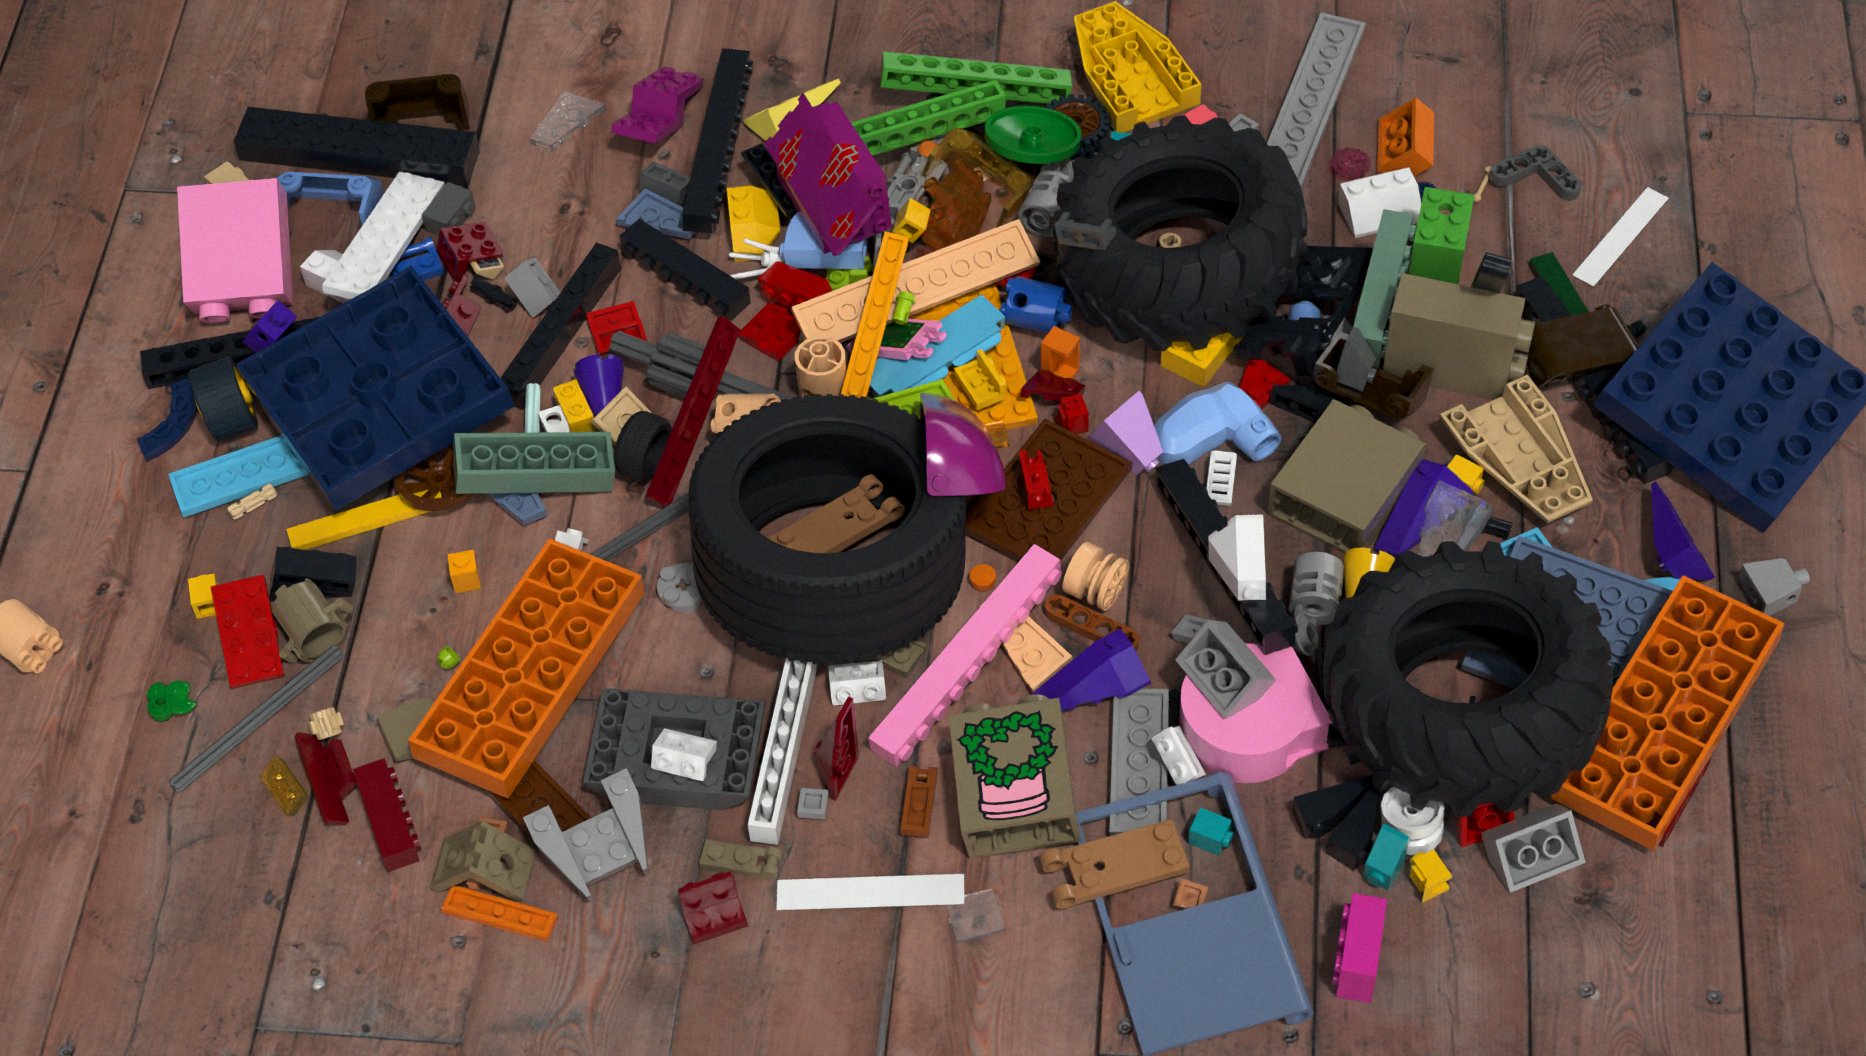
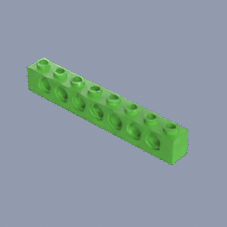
M884 51L880 67L882 88L950 94L997 80L1006 95V100L1051 104V100L1055 98L1059 101V97L1065 95L1066 99H1069V94H1071L1072 90L1070 70Z
M997 80L854 121L851 124L873 156L984 123L992 114L1005 109L1006 95Z

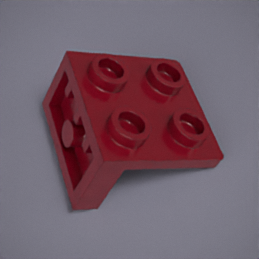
M486 222L440 228L436 250L453 280L459 281L465 275L466 270H468V263L503 257V251Z
M733 871L720 872L709 879L700 882H690L678 889L683 917L694 945L748 927L747 919L738 898Z

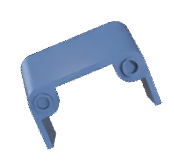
M285 172L277 178L287 192L288 209L292 197L362 201L359 209L362 226L384 193L379 179L366 176Z

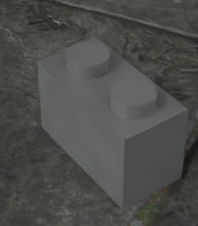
M447 182L421 214L425 230L439 236L440 228L462 225L474 213L476 208L472 191Z

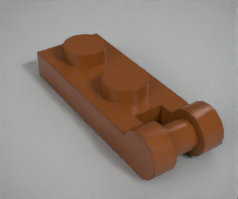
M910 765L902 815L901 835L929 837L938 767L919 769V766ZM918 780H927V783H925V782H917V781H918Z

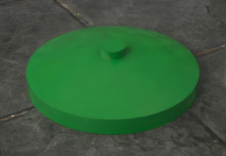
M1014 106L999 110L987 119L984 132L986 143L996 153L1015 161L1031 164L1055 163L1070 158L1079 150L1082 136L1079 125L1072 118L1056 110L1038 106Z

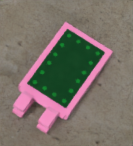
M908 319L907 325L892 322L886 325L878 357L909 360L911 356L929 358L934 351L931 347L925 348L929 341L942 342L947 337V334L943 331L938 332L943 326L939 321ZM856 337L847 345L850 354H852Z

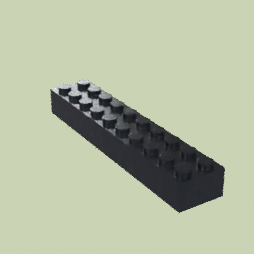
M247 107L233 141L240 161L395 178L400 171L442 181L444 184L449 182L459 186H468L480 153L476 132L257 107Z

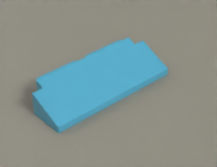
M981 294L939 321L943 326L938 332H946L947 337L942 342L929 341L925 348L931 347L934 351L929 358H916L914 356H911L909 360L878 358L869 392L876 398L883 396L889 391L894 393L945 378L948 375V367L951 365L959 367L967 364L976 358L977 350L982 349L985 353L1001 342L1000 334L1001 329L1005 327V316Z

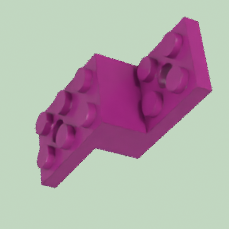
M661 67L634 84L631 112L612 123L611 133L656 144L683 126L685 100L703 88L704 78L696 77V74L692 72L679 73L675 72L674 68Z

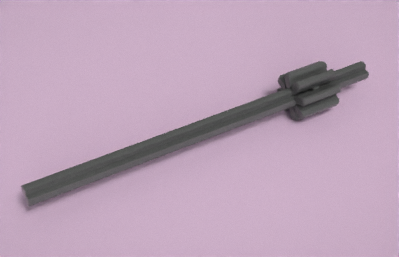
M618 331L611 338L612 343L609 346V351L649 366L647 377H649L650 385L685 398L706 346L672 333H668L665 337L662 336L657 345ZM724 371L716 391L722 395L773 393L780 400L792 399V396Z

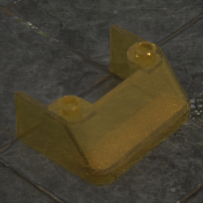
M961 128L951 130L929 154L922 176L926 178L952 149L956 150L1016 194L1004 207L996 228L1007 224L1021 208L1036 177L1012 159L996 153L983 138L973 131Z

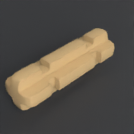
M267 484L261 487V491L256 490L240 499V503L237 504L235 502L228 506V513L236 520L243 516V512L249 513L265 503L264 500L270 501L277 496L276 490L271 484Z

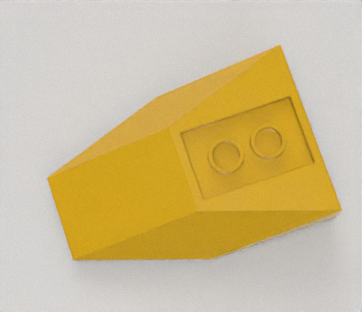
M1114 1L1074 16L1084 73L1098 101L1101 102V106L1104 105L1106 112L1109 113L1110 124L1115 132L1124 133L1134 129V125L1145 121L1148 124L1200 104L1202 84L1171 41L1122 5Z

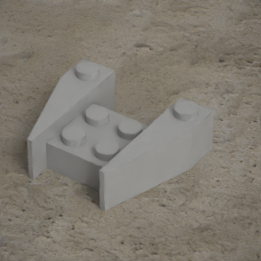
M627 768L601 780L613 808L566 831H561L549 805L523 817L537 848L589 902L594 900L588 886L639 862L645 876L649 874L641 799Z

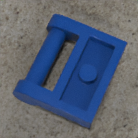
M428 237L423 242L407 246L399 259L424 251H428V253L397 262L391 271L392 276L411 265L423 281L443 275V267L432 238Z

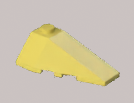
M838 78L806 91L804 94L812 107L820 105L841 82ZM800 95L745 118L743 121L745 125L767 141L769 137L773 138L780 129L778 125L788 111L793 112L799 104L797 99Z

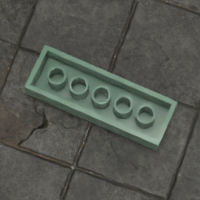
M1383 209L1353 325V327L1359 328L1375 355L1374 367H1379L1381 358L1385 359L1391 312L1402 273L1407 274L1409 257L1412 254L1417 225H1412L1413 214Z
M610 432L454 433L452 454L456 494L613 491L615 465Z

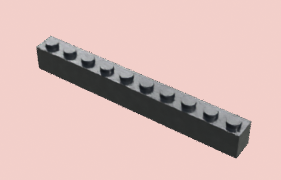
M726 48L721 50L682 212L683 231L712 234L714 224L719 223L720 210L718 207L723 206L724 193L722 190L727 189L728 176L726 173L731 171L730 156L735 154V142L733 141L734 139L738 140L739 125L737 124L742 123L743 109L741 107L746 106L747 94L745 91H749L750 77L748 76L753 75L754 61H750V51Z
M1543 276L1516 285L1514 296L1526 298L1522 314L1525 320L1540 319V322L1572 316ZM1611 369L1566 379L1575 387L1580 400L1585 401L1590 408L1593 418L1600 422L1606 436L1612 439L1617 446L1619 454L1625 457L1630 464L1633 474L1638 476L1643 484L1672 473V464L1593 406L1602 390L1615 376Z
M1185 459L1155 467L1157 489L1264 654L1294 646L1295 633L1298 632L1297 623L1293 617H1289L1284 602L1281 599L1278 600L1275 596L1272 584L1266 582V600H1238L1210 562L1208 536L1216 530L1219 532L1228 525V519L1220 513L1216 500L1211 499L1208 495L1205 484L1200 483L1195 469L1193 467L1190 468Z

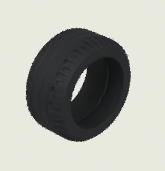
M639 411L633 414L624 424L616 442L614 463L617 471L622 475L641 482L651 480L672 431L670 422L648 411Z

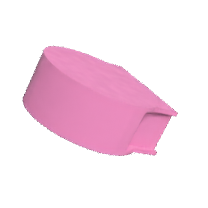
M1245 643L1274 676L1276 681L1260 700L1228 719L1223 718L1186 674L1181 689L1179 722L1204 771L1209 774L1218 771L1231 774L1235 783L1263 782L1283 774L1298 759L1329 749L1327 736L1329 724H1332V721H1330L1329 713L1292 646L1265 655L1258 644Z

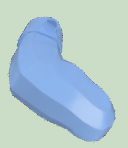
M1223 382L1211 388L1188 394L1159 418L1154 425L1163 453L1157 459L1164 464L1185 459L1189 465L1206 452L1223 445L1226 441L1234 442V445L1252 460L1261 461L1277 449L1282 439L1279 431L1268 416L1263 413L1258 404L1241 388L1231 382Z

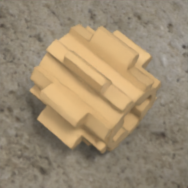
M334 707L310 714L311 721L308 722L311 734H316L318 740L342 733L340 726L344 725L341 713H336Z

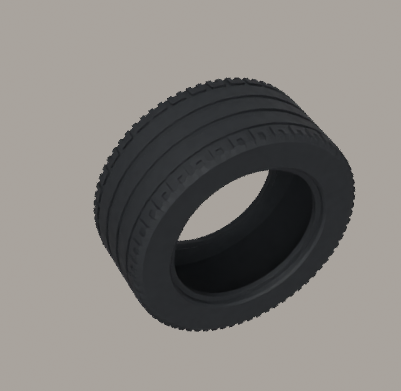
M815 394V396L804 395L802 398H798V396L792 397L791 400L783 399L779 403L772 402L769 406H761L759 410L754 409L750 411V414H744L740 416L739 420L735 419L732 421L731 425L723 428V432H718L716 438H712L709 441V445L705 446L703 453H700L699 459L695 463L692 476L690 477L688 510L693 571L697 589L705 608L708 609L711 616H714V620L721 624V628L728 630L731 636H736L738 641L746 642L748 647H755L759 652L765 651L769 656L776 655L779 659L788 658V661L792 662L798 660L800 663L812 662V664H818L819 662L824 663V665H830V663L834 662L842 664V662L847 661L848 663H854V660L861 662L865 661L866 658H877V655L880 654L883 656L887 655L891 650L895 652L899 650V647L909 645L910 641L915 642L918 640V636H924L928 629L934 628L935 623H939L942 620V615L948 613V608H951L953 601L956 600L961 588L966 560V495L932 496L928 493L925 420L918 419L917 415L909 414V411L901 410L896 405L891 406L887 402L883 401L881 403L877 399L869 400L863 396L858 398L855 395L844 396V394H838L836 396L827 394V396H821V394ZM870 474L874 475L883 484L882 492L876 498L869 499L877 510L890 497H896L905 507L903 516L894 521L899 527L892 533L873 544L846 552L812 553L799 551L777 544L757 531L767 521L789 509L811 503L832 502L858 487L860 481Z

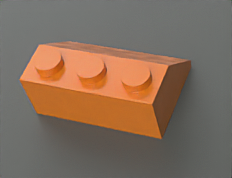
M1415 97L1379 118L1377 172L1379 174L1410 168L1413 176H1416L1434 166V112Z

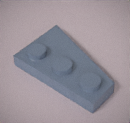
M646 188L616 218L617 225L630 227L640 218L665 235L690 239L696 233L683 231V207Z
M485 493L523 526L548 516L537 493Z

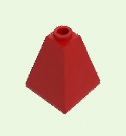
M1492 803L1479 804L1470 817L1456 816L1454 812L1461 848L1482 842V832L1514 820L1515 811L1504 813Z

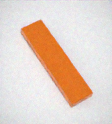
M457 885L450 888L441 907L444 914L545 942L549 941L558 920V915L555 912Z

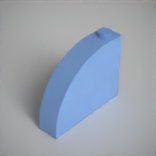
M797 212L788 226L785 243L780 244V257L785 259V264L795 268L864 269L869 237L847 245L843 252L837 256H833L831 252L824 254L799 212Z

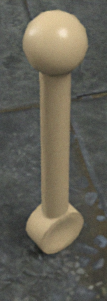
M1488 166L1485 169L1486 175L1477 193L1474 194V203L1481 201L1480 195L1489 180L1492 166Z

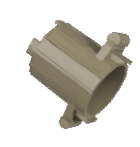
M307 578L304 582L293 584L289 588L286 585H282L275 592L277 599L273 603L272 613L290 638L289 642L279 653L282 659L291 664L297 663L298 659L308 663L309 658L319 657L332 645L338 646L342 639H344L345 629L348 626L345 618L353 611L351 603L342 598H337L334 603L329 604L317 585Z

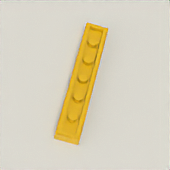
M428 490L414 491L411 493L419 497H422ZM439 492L433 499L442 498L441 492ZM399 495L287 528L286 530L291 547L307 550L432 511L415 509L407 505Z

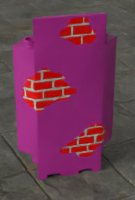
M802 93L797 99L799 104L793 112L788 111L778 125L780 128L773 138L769 137L764 145L776 163L779 182L823 253L831 252L833 256H837L843 252L847 245L892 228L886 176L838 102L832 104L825 102L812 107L805 94Z

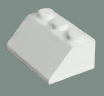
M1404 168L1341 183L1338 205L1354 238H1359L1378 232L1383 209L1413 214L1412 225L1417 224L1421 199L1418 184L1410 168Z
M315 250L300 266L305 285L343 304L351 300L323 293L322 284L343 254L336 250Z

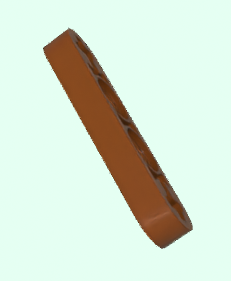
M1052 595L1046 599L1045 615L1049 620L1093 641L1106 636L1097 633L1098 627L1107 626L1111 629L1110 633L1121 628L1126 637L1132 640L1131 644L1135 651H1138L1140 639L1139 634L1134 629L1062 595ZM1058 605L1061 606V609L1058 608L1056 611L1052 610V607L1056 608ZM1077 615H1084L1088 620L1083 624H1078L1073 621V618Z

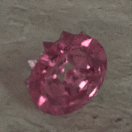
M1343 148L1333 155L1331 168L1335 169L1336 175L1342 174L1344 179L1349 176L1354 180L1357 176L1363 177L1365 172H1369L1370 158L1360 149ZM1348 160L1352 162V165H1354V167H1350L1349 164H1347Z

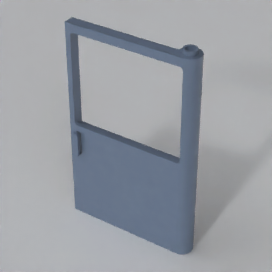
M1223 771L1215 772L1201 779L1077 812L1081 842H1077V844L1080 845L1085 843L1081 830V825L1084 823L1207 790L1211 797H1223L1254 890L1118 928L1111 926L1103 898L1094 899L1142 1056H1151V1054L1285 1018L1288 1024H1300L1306 1022L1314 1015L1231 774L1224 773Z

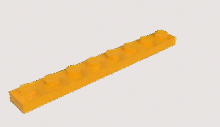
M886 231L884 233L841 394H844V396L855 395L860 398L861 396L867 397L909 243V237Z

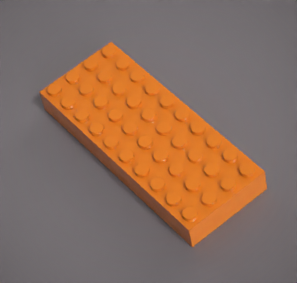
M549 538L408 739L412 757L509 799L644 596L642 575Z
M1683 575L1614 685L1608 720L1589 763L1582 771H1570L1559 792L1553 794L1551 799L1655 851L1663 838L1664 832L1779 643L1785 623ZM1654 811H1657L1662 816L1656 829L1645 824L1652 820Z

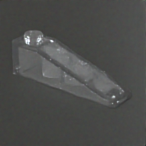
M1439 480L1425 506L1426 518L1424 527H1421L1420 530L1421 542L1419 551L1416 554L1423 557L1434 555L1440 543L1454 541L1463 551H1467L1483 531L1494 509L1483 499Z

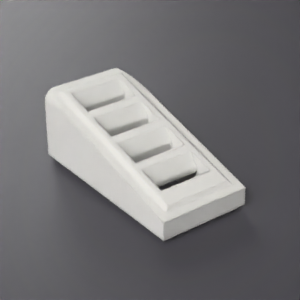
M1211 451L1207 491L1210 498L1216 500L1217 505L1231 506L1237 461L1236 453ZM1214 472H1222V473H1229V474H1219V473H1214ZM1213 482L1228 483V485H1227V484H1218V483H1213ZM1212 491L1227 492V495L1212 493Z

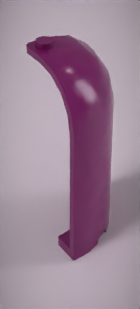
M920 393L921 419L925 420L928 493L932 496H957L994 493L1004 490L1006 488L1004 467L993 439L982 421L970 409L951 398L932 393Z

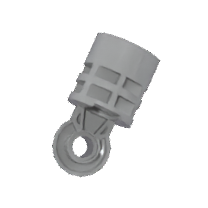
M1069 158L1055 163L1043 164L1041 173L1038 174L1018 212V219H1020L1022 226L1035 236L1042 238L1054 237V212L1060 210L1056 199L1059 183H1069L1074 179V170Z
M1305 553L1298 556L1294 561L1289 612L1297 623L1298 632L1295 633V645L1292 648L1304 656L1314 655L1318 643L1316 625L1333 622L1337 606L1341 602L1344 564L1339 558L1328 553Z

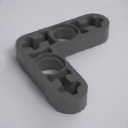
M1542 145L1534 146L1501 160L1491 167L1489 179L1497 186H1506L1537 172L1562 199L1574 200L1578 198L1581 182L1549 148ZM1522 163L1526 165V168H1518L1515 164ZM1556 170L1560 172V175H1552L1549 171Z

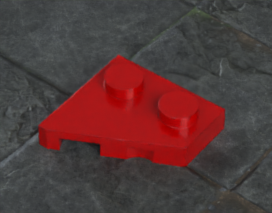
M1263 359L1249 360L1240 388L1262 410L1270 403L1273 385H1290V378Z

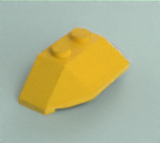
M752 184L727 187L733 252L762 255V252L765 250L745 244L743 240L749 239L770 246L780 234L778 205L768 191ZM734 258L735 262L753 261L751 259Z

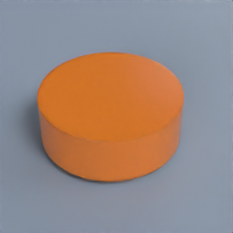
M986 564L973 567L970 571L971 586L978 591L992 589L996 584L995 570Z

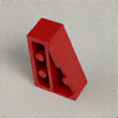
M776 261L757 278L762 295L772 303L787 308L788 313L794 316L791 311L793 306L832 291L828 279Z

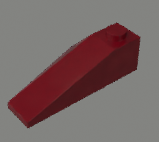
M847 697L823 741L819 740L814 750L817 768L826 789L829 790L830 798L834 801L837 800L859 758L854 702L851 697Z

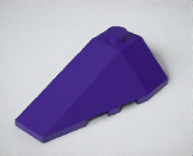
M1423 459L1409 477L1374 547L1375 552L1379 553V550L1384 551L1396 558L1397 554L1409 551L1422 541L1421 537L1431 529L1436 531L1442 526L1441 522L1450 515L1454 517L1459 514L1474 495L1473 490L1446 465Z
M1656 481L1651 484L1654 546L1659 554V557L1656 558L1658 564L1664 572L1669 570L1675 579H1681L1683 575L1690 579H1713L1715 576L1702 553L1697 549L1692 536L1683 525L1669 498Z
M1121 628L1095 641L1030 695H1043L1049 699L1059 698L1063 712L1075 709L1078 704L1092 701L1093 704L1101 703L1103 698L1116 695L1118 698L1129 696L1151 684V680L1133 645Z

